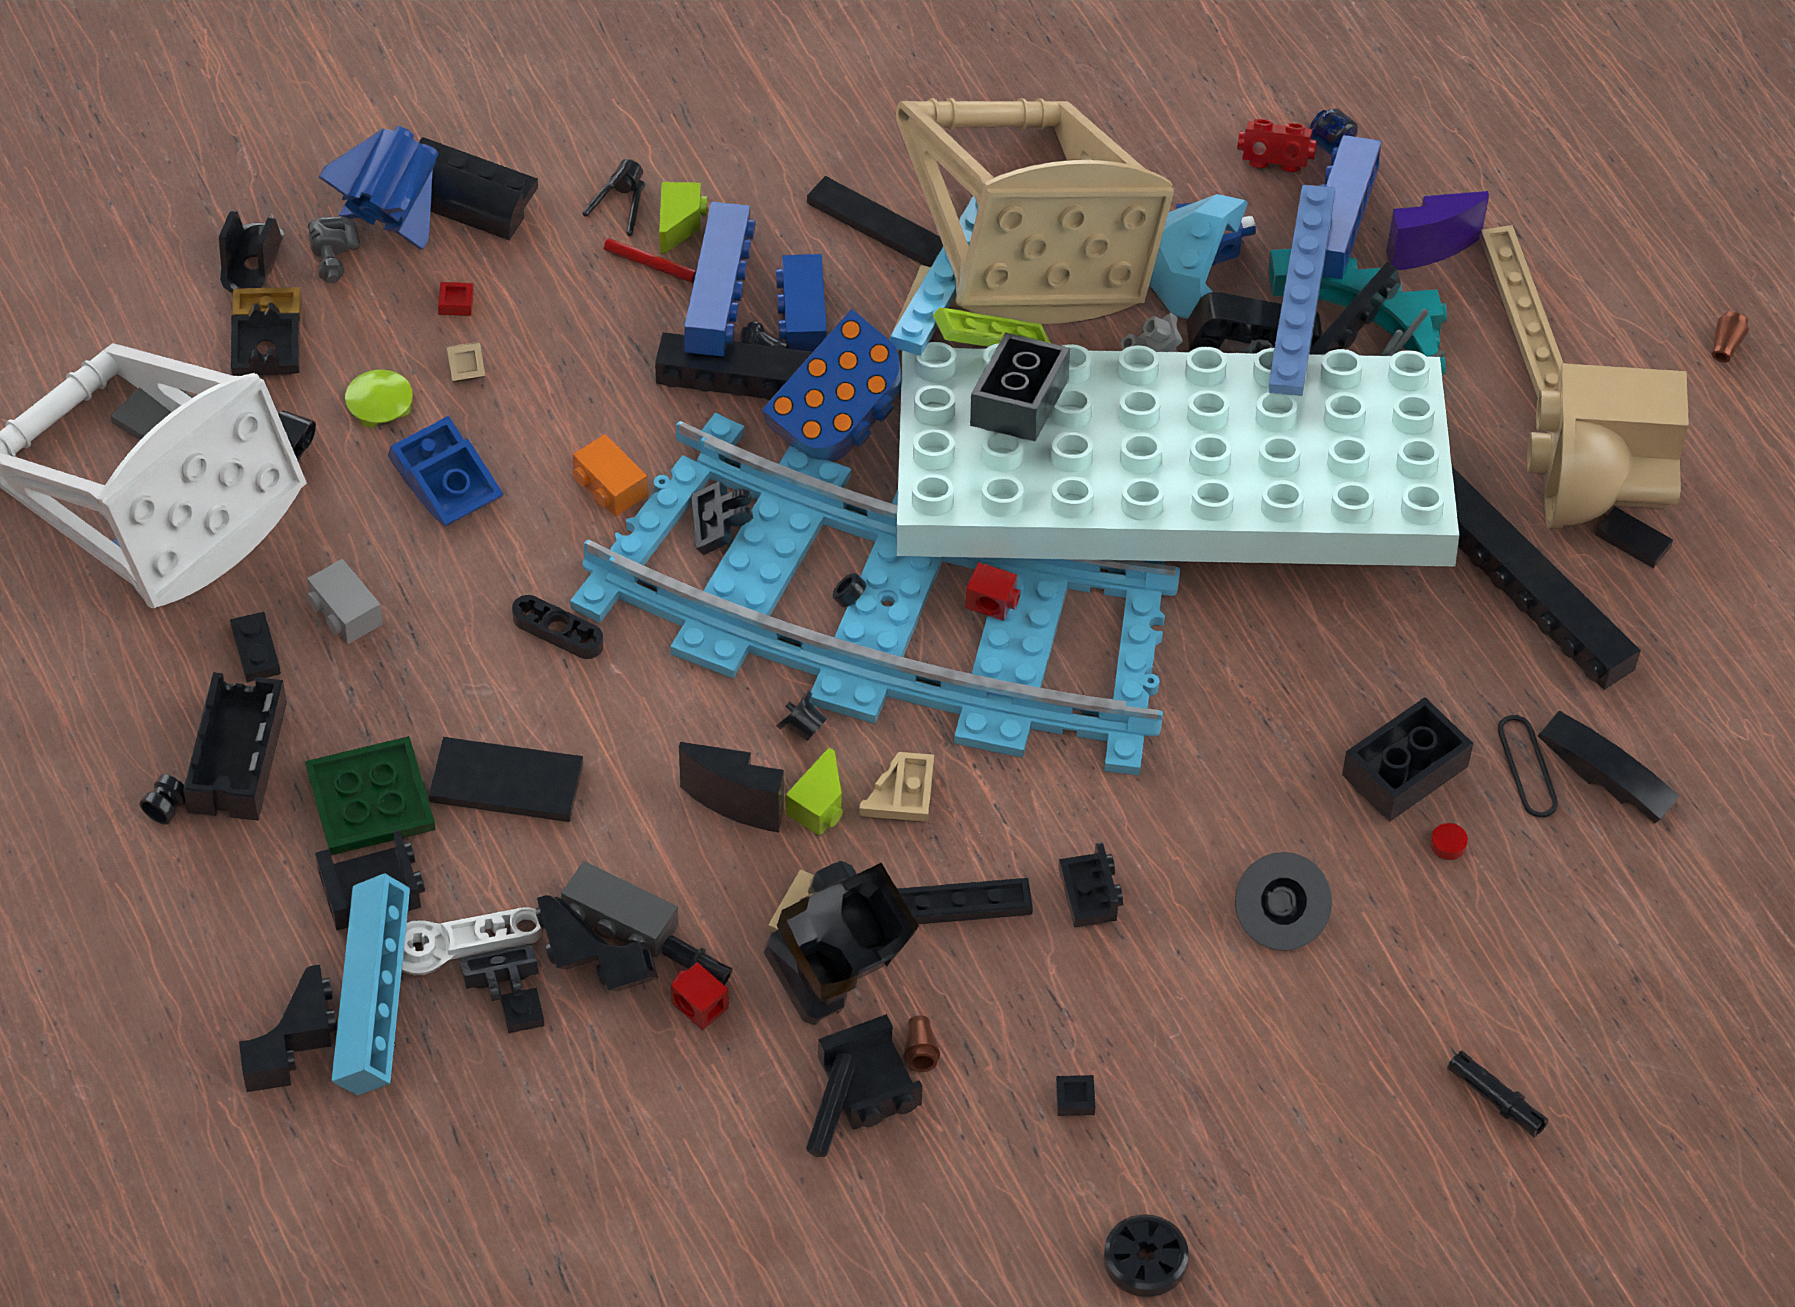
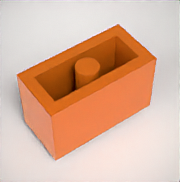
M606 434L573 454L574 469L572 474L574 479L581 487L586 486L593 493L596 502L602 508L607 507L615 517L648 497L647 475Z

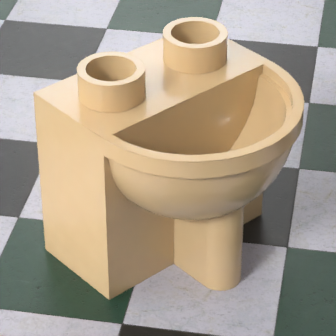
M1562 363L1556 391L1540 390L1538 395L1536 428L1537 431H1546V433L1530 432L1527 449V472L1544 474V511L1548 528L1562 529L1566 525H1577L1591 521L1608 511L1613 505L1666 509L1667 505L1678 506L1681 491L1680 456L1689 427L1686 371Z

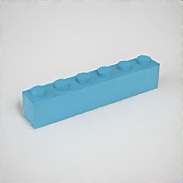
M385 873L354 885L352 889L331 1082L357 1096L390 1084L410 888Z

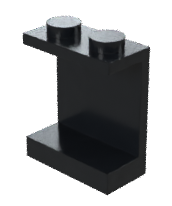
M400 830L393 832L394 848L335 864L329 849L315 853L319 877L336 931L348 928L353 886L384 873L410 888L408 911L421 908L419 894L425 892L423 879L420 871L413 873L411 864L416 863L412 845L410 842H403Z
M887 1014L818 1039V1059L828 1078L838 1053H849L857 1059V1065L843 1105V1110L853 1130L862 1126H875L884 1118L897 1113L907 1114L922 1104L923 1086L920 1080L912 1082L892 1042L893 1026Z

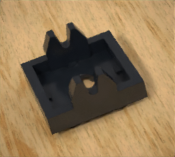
M256 303L249 310V315L231 316L232 376H243L252 373L257 375L300 373L299 314H280V310L273 303H268L267 311H261L259 304ZM263 341H271L276 346L275 350L268 348L267 354H261L256 347Z

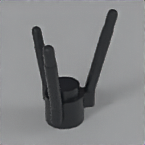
M622 160L606 185L583 211V216H588L613 188L621 193L634 191L626 232L628 236H631L636 222L641 192L645 186V183L640 180L643 175L642 167L634 160Z

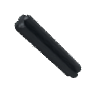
M838 1053L835 1057L806 1146L807 1152L812 1154V1156L825 1157L829 1152L857 1065V1059L849 1053Z

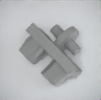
M1169 313L1160 319L1153 315L1145 321L1143 326L1144 333L1140 336L1129 333L1121 339L1122 350L1130 346H1146L1155 352H1178L1176 347L1183 340L1177 330V316Z

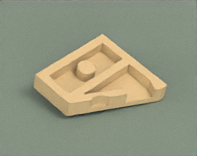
M898 752L890 763L889 770L883 773L875 783L874 791L867 800L863 799L860 803L859 816L928 822L934 755Z

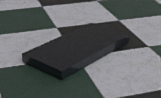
M443 737L428 795L429 802L570 822L583 767V756Z

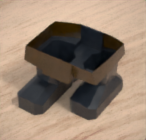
M838 861L822 868L814 874L810 881L809 895L781 911L777 923L778 930L771 933L768 938L764 954L804 1022L816 1025L821 1019L833 1013H840L845 1006L847 992L856 988L857 980L882 968L884 965L887 967L919 927L882 862L858 874L852 865L843 861Z

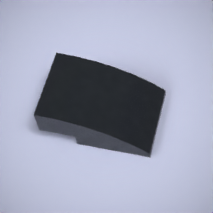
M680 742V787L705 807L726 818L758 829L779 833L784 811V770L751 765V752Z

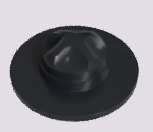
M1288 852L1268 854L1253 862L1241 876L1235 893V910L1244 931L1255 942L1275 950H1293L1313 941L1325 928L1332 908L1331 890L1323 872L1309 859Z

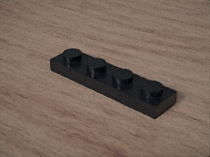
M1386 262L1310 348L1309 355H1325L1332 350L1350 347L1357 337V332L1364 324H1369L1375 319L1379 307L1386 299H1392L1398 292L1401 281L1397 268Z

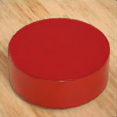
M1443 823L1434 829L1431 838V848L1437 856L1453 860L1464 854L1468 843V836L1461 826L1454 823Z

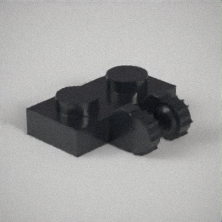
M718 481L691 495L696 549L703 555L732 542L731 526L741 527L753 519L751 508L746 507L751 502L750 491L738 489L727 493V487Z
M531 944L459 958L466 989L488 987L492 1001L500 1000L501 991L498 982L510 980V988L515 997L523 995L520 980L539 974L537 960Z

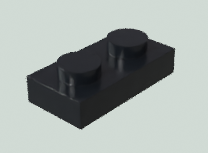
M264 611L230 619L246 683L254 681V677L268 678L280 675V666Z

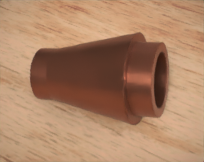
M1728 311L1718 318L1714 347L1711 353L1715 360L1720 362L1730 361L1733 353L1749 332L1747 326L1748 319L1737 312Z
M922 1015L914 1016L908 1021V1033L903 1055L908 1067L916 1072L932 1070L936 1067L937 1061L940 1058V1051L930 1026V1020Z

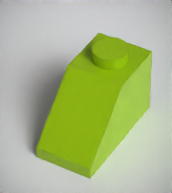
M662 182L659 227L660 253H668L700 229L701 216H707V196H701V183Z
M828 748L785 795L786 815L818 836L828 827H834L843 813L841 809L842 792L836 755L833 749Z

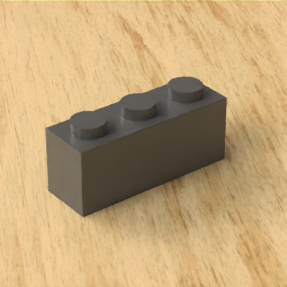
M586 861L582 862L561 892V898L588 925L596 928L600 934L607 938H616L628 945L636 942L649 943L652 956L655 958L662 951L661 948L665 940L670 935H673L679 926L678 906Z

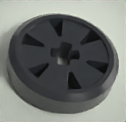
M1148 1214L1131 1216L1119 1222L1110 1231L1106 1239L1104 1248L1105 1269L1111 1280L1125 1292L1141 1297L1162 1295L1176 1287L1184 1277L1189 1256L1188 1245L1181 1231L1170 1221ZM1145 1250L1147 1254L1152 1251V1260L1147 1261L1145 1257L1139 1259L1140 1251Z

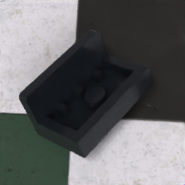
M1103 842L1095 843L1094 854L1059 859L1058 867L1074 927L1117 921L1118 906L1123 905V894L1120 884L1114 885L1112 875H1115L1114 859L1112 854H1106Z

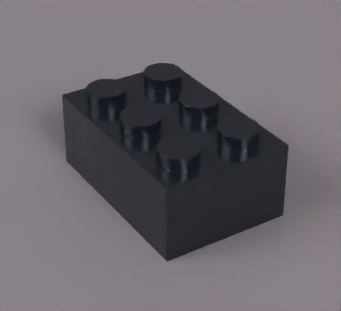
M1005 332L971 393L970 426L1020 439L1036 441L1069 380L1070 348Z
M1424 697L1347 750L1342 776L1390 822L1469 766L1474 743Z

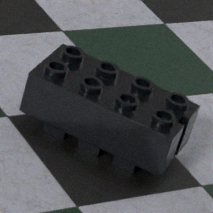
M213 672L183 789L188 813L216 816L217 810L229 811L230 818L259 821L287 705L283 680L254 677L255 686H246L240 683L229 684L224 681L222 673Z

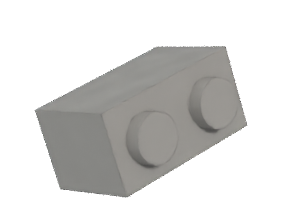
M343 559L307 578L309 593L306 597L310 606L315 612L321 611L331 632L334 635L340 634L347 644L383 625L380 603Z

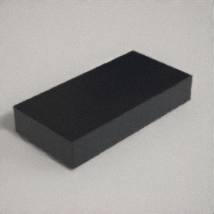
M1615 506L1597 527L1595 533L1596 536L1653 569L1671 548L1673 539Z

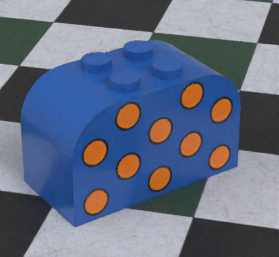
M851 309L762 409L766 425L790 446L795 447L810 458L830 460L832 462L841 459L855 445L857 447L862 446L871 435L869 430L877 420L880 422L884 421L892 412L894 406L891 404L897 398L902 382L898 352L887 337Z

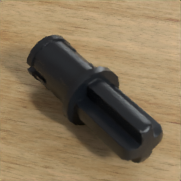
M670 935L665 940L661 948L663 955L688 968V970L698 962L724 986L732 974V967L706 954V949L701 948L698 950L673 935Z

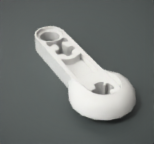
M523 907L441 924L429 921H410L406 923L402 972L410 975H426L439 969L448 960L535 943L542 935V928L538 923L536 910L530 907ZM522 920H531L536 924V928L530 932H522L517 929L516 925ZM506 924H510L509 935H507V928H505ZM492 929L496 936L489 937L485 930ZM421 942L424 950L415 951L413 943Z

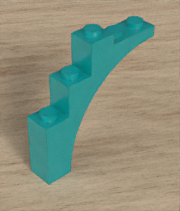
M1291 249L1270 250L1268 276L1272 296H1284ZM1350 255L1343 279L1322 276L1318 300L1347 307L1381 268L1358 269L1356 257L1351 258ZM1400 284L1396 295L1390 300L1386 299L1379 307L1378 314L1373 322L1392 336L1399 329L1402 330L1403 335L1421 311L1427 309V316L1403 348L1406 351H1416L1429 357L1437 353L1440 347L1439 335L1442 322L1447 321V308L1445 302L1440 303L1438 290L1402 292V284ZM1445 357L1440 358L1442 375H1445L1446 362Z

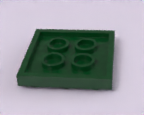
M410 736L305 761L307 775L331 856L393 841V832L400 830L402 838L436 830Z

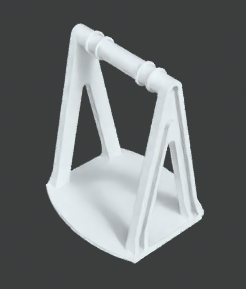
M114 343L90 361H83L79 370L75 373L69 372L66 375L65 381L15 420H8L5 424L6 427L0 431V488L131 583L150 608L163 606L191 595L234 567L268 535L286 513L300 489L307 484L266 384L257 374L232 376ZM116 374L138 389H143L172 412L148 432L128 453L106 485L16 457V453L19 450L29 448L33 439L80 402L90 400L94 391L98 388L104 389L107 386V381ZM179 389L196 393L198 395L191 398ZM52 497L98 511L109 522L120 547Z

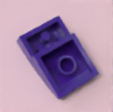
M1488 191L1423 196L1421 207L1393 209L1386 250L1389 263L1396 267L1397 270L1426 266L1456 255L1480 240V233L1483 229L1489 200Z

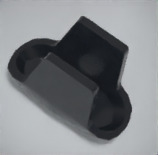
M230 210L219 235L220 280L223 288L233 293L234 289L261 288L264 285L275 263L284 236V231L278 227L275 218L268 217L266 223H249L243 226L238 211ZM250 257L258 258V268L249 269L244 263Z

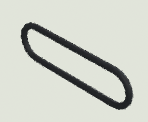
M1506 716L1499 722L1498 733L1522 804L1526 811L1533 816H1550L1556 811L1558 802L1532 725L1522 716ZM1507 721H1521L1528 729L1552 799V807L1548 811H1535L1527 802L1503 731V726Z

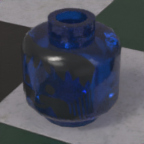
M1337 108L1329 109L1328 111L1322 110L1315 116L1310 125L1312 140H1317V145L1331 156L1333 148L1340 146L1343 135L1356 137L1358 133L1357 123Z

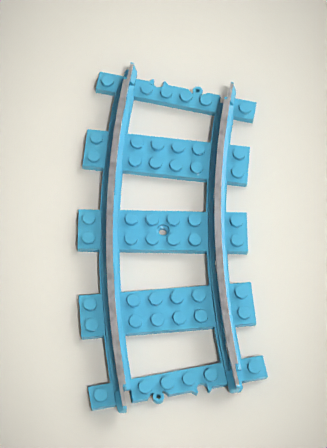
M714 413L702 430L682 421L676 424V440L701 453L697 461L682 455L671 469V480L665 475H659L654 478L655 493L650 496L635 517L626 519V529L633 533L621 535L616 532L615 543L610 550L591 540H586L584 543V560L582 565L583 569L591 574L570 600L571 609L601 623L617 600L621 599L682 626L670 646L671 655L733 679L748 653L816 675L817 679L811 690L813 694L810 701L819 708L876 724L888 696L960 714L954 736V744L1021 758L1024 756L1031 729L1062 734L1063 729L1077 731L1076 737L1108 742L1104 771L1140 775L1144 735L1155 737L1161 733L1163 712L1161 710L1148 709L1149 696L1155 695L1159 690L1160 680L1157 675L1152 674L1155 646L1162 642L1163 632L1155 631L1151 626L1164 625L1165 615L1160 611L1161 595L1174 596L1177 594L1180 575L1179 567L1165 565L1166 561L897 556L898 490L893 502L888 503L845 489L851 478V468L830 460L810 458L792 446H789L779 464L736 446L744 435V426L718 413ZM724 460L741 467V469L724 462ZM711 479L716 482L720 481L725 486L734 490L744 489L750 491L751 497L758 500L751 510L753 512L752 521H749V523L740 528L704 591L644 565L691 505L692 493L703 489ZM823 525L875 542L860 576L866 582V588L862 595L847 607L835 637L770 616ZM943 561L975 569L978 562L1018 575L1017 589L1021 590L1018 605L1015 610L1009 609L1004 621L987 616L972 674L903 657ZM1101 568L1108 569V573L1100 572ZM637 581L657 589V592L637 584ZM1091 587L1104 589V595L1126 598L1113 699L1042 688L1067 589L1090 593ZM891 601L894 604L887 607L883 606L882 602ZM781 638V639L787 640V641H789V642H792V643L801 645V647H798V646H795V645H792V644L783 642V641L778 640V639ZM916 680H920V681H924V682H928V683L940 685L941 687L934 686V685H930V684H926V683H922V682H918V681H916ZM1073 709H1074V710H1080V711H1081V714H1087V715H1093V716H1099V717H1092V716H1085V715L1073 714Z

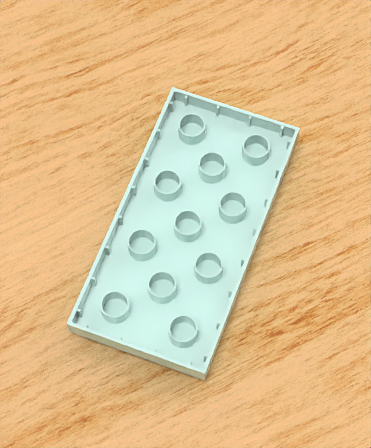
M929 342L921 356L902 350L897 556L1402 566L1456 565L1459 528L1440 357H1426L1416 351H1401L1393 356H1359L1352 351L1344 349L1332 350L1325 355H1309L1303 396L1269 393V379L1275 348L1261 350L1257 354L1223 353L1212 347H1199L1190 352H1155L1146 346H1130L1122 351H1088L1079 345H1062L1070 348L1069 380L1037 440L1030 441L970 426L971 393L999 343L991 345L987 349L952 348L950 345L942 342Z

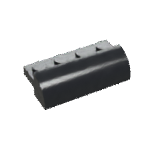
M422 137L419 141L420 144L429 145L439 153L432 173L430 212L510 241L524 219V208L538 189V178Z

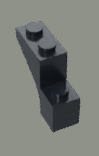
M549 895L537 898L539 907L536 908V917L540 927L546 929L549 943H546L547 955L550 962L556 964V968L568 970L599 959L600 964L597 965L598 977L603 986L607 985L609 991H621L658 979L649 943L636 942L625 946H613L603 940L562 898Z
M320 965L309 966L305 969L281 1021L273 1030L255 1039L239 1041L246 1092L290 1086V1071L297 1070L294 1052L332 1046L330 1032L337 1031L334 1009L327 1010L326 1000L333 999L330 978L322 979Z

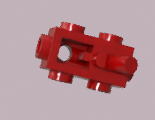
M1255 119L1254 122L1248 121L1246 131L1239 132L1237 150L1243 151L1242 160H1249V165L1253 167L1265 168L1268 167L1269 163L1281 164V169L1284 171L1298 172L1300 167H1307L1309 159H1315L1317 140H1311L1312 129L1305 128L1303 124L1287 123L1284 126L1273 124L1268 119ZM1262 142L1266 148L1254 147V144Z

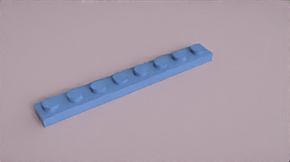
M1302 185L1269 379V393L1303 396L1335 200L1334 187Z

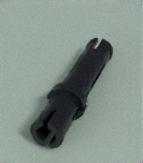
M1463 1050L1459 1051V1054L1452 1058L1448 1065V1070L1460 1077L1471 1088L1500 1110L1502 1117L1505 1119L1510 1118L1533 1138L1537 1137L1547 1126L1549 1119L1530 1106L1524 1100L1525 1096L1519 1091L1514 1092L1505 1086Z

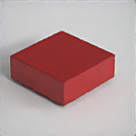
M440 282L438 315L472 316L474 284Z

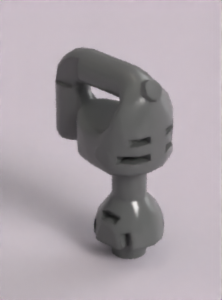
M342 216L320 217L313 221L310 220L308 224V237L311 250L314 255L322 258L318 266L319 277L328 283H336L344 275L345 271L341 261L335 258L334 255H338L348 248L356 250L360 247L357 227L351 219Z

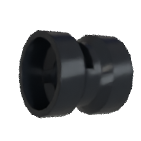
M160 775L154 783V790L146 793L140 801L141 809L155 822L164 825L169 824L176 814L175 809L177 806H182L185 803L184 784L171 775Z

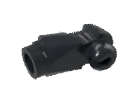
M751 321L747 324V327H743L741 330V343L790 349L789 343L765 334L763 325L759 322Z

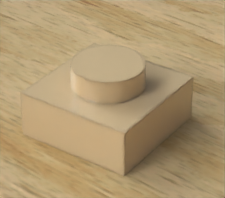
M480 342L446 347L452 381L485 376Z

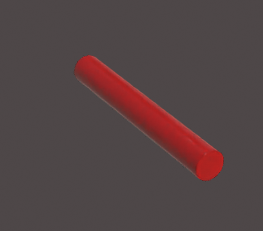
M607 238L605 241V251L694 283L697 270L611 238Z

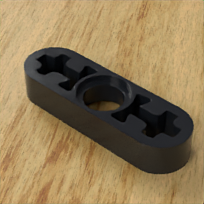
M523 595L514 601L512 605L513 622L518 628L583 659H592L601 654L603 650V633L598 626L533 595ZM522 611L528 614L524 616L522 615ZM557 621L567 625V628L562 632H553L548 627L551 623ZM589 638H592L594 640V643L588 641ZM581 640L588 642L586 644H582Z

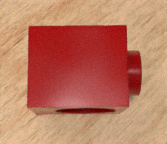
M978 562L966 587L965 608L1004 621L1009 609H1016L1021 596V590L1017 589L1018 575Z
M697 962L689 970L679 972L673 979L671 984V1002L703 1031L729 1008L728 988Z

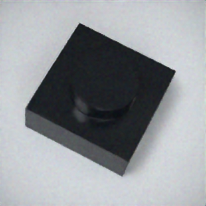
M537 987L522 990L523 995L515 997L513 992L500 995L508 1033L545 1026Z
M1094 1075L1056 1076L1057 1116L1095 1115Z

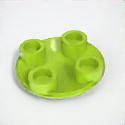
M383 369L367 371L353 379L347 387L345 393L347 408L356 418L360 419V423L365 427L372 428L379 423L393 421L411 412L412 388L409 382L396 372Z

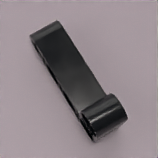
M1221 292L1207 293L1200 298L1186 322L1190 351L1199 347L1219 349L1225 339L1250 344L1251 340H1269L1273 348H1275L1282 304ZM1317 311L1311 347L1323 335L1321 319Z

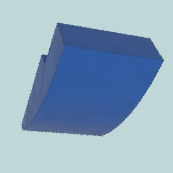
M449 416L390 446L389 459L425 508L444 527L503 496V492L469 439H463Z

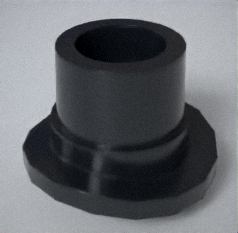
M807 690L797 707L790 701L785 707L792 713L781 720L776 727L781 730L787 726L790 730H794L808 741L827 718L814 707V704L810 701L813 693Z

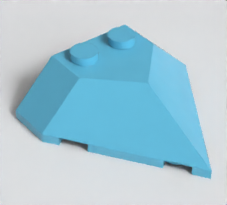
M1216 194L1168 213L1149 285L1172 314L1179 318L1188 319L1200 298L1207 293L1213 292L1205 284L1224 231L1237 233L1248 205L1246 200Z

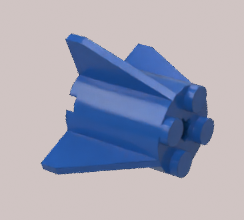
M396 126L394 131L382 128L324 166L319 178L343 194L342 200H347L339 216L349 219L359 217L371 225H374L376 220L386 223L383 228L384 230L395 231L417 248L424 249L429 239L432 173L439 155L436 149L426 144H420L412 139L414 137L413 133L404 127Z

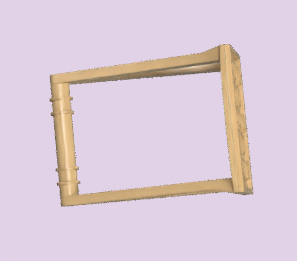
M929 98L928 101H900L896 108L897 124L955 275L956 302L959 306L978 314L1038 324H1060L1098 318L1145 302L1174 194L1173 184L1170 180L1145 169L1068 101H1044L1042 98H1037L1035 101H1027L1024 98H1019L1017 101H955L953 98H947L946 101H937L935 98ZM941 127H945L947 130H954L955 127H1017L1018 130H1025L1027 127H1034L1036 130H1043L1044 127H1054L1067 161L1033 165L994 178ZM937 162L976 199L978 211L970 245H968Z

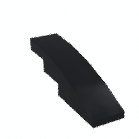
M1558 711L1538 734V737L1588 784L1596 780L1621 804L1629 800L1654 824L1662 819L1679 797L1659 777L1623 749L1561 711Z

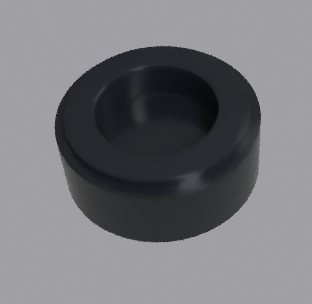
M857 573L849 574L837 584L832 597L841 607H847L862 595L866 588V582Z

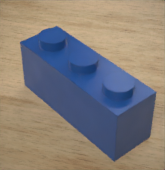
M822 254L782 255V269H776L777 289L783 288V294H777L778 314H784L785 320H779V340H786V343L790 344V349L814 352L827 337Z

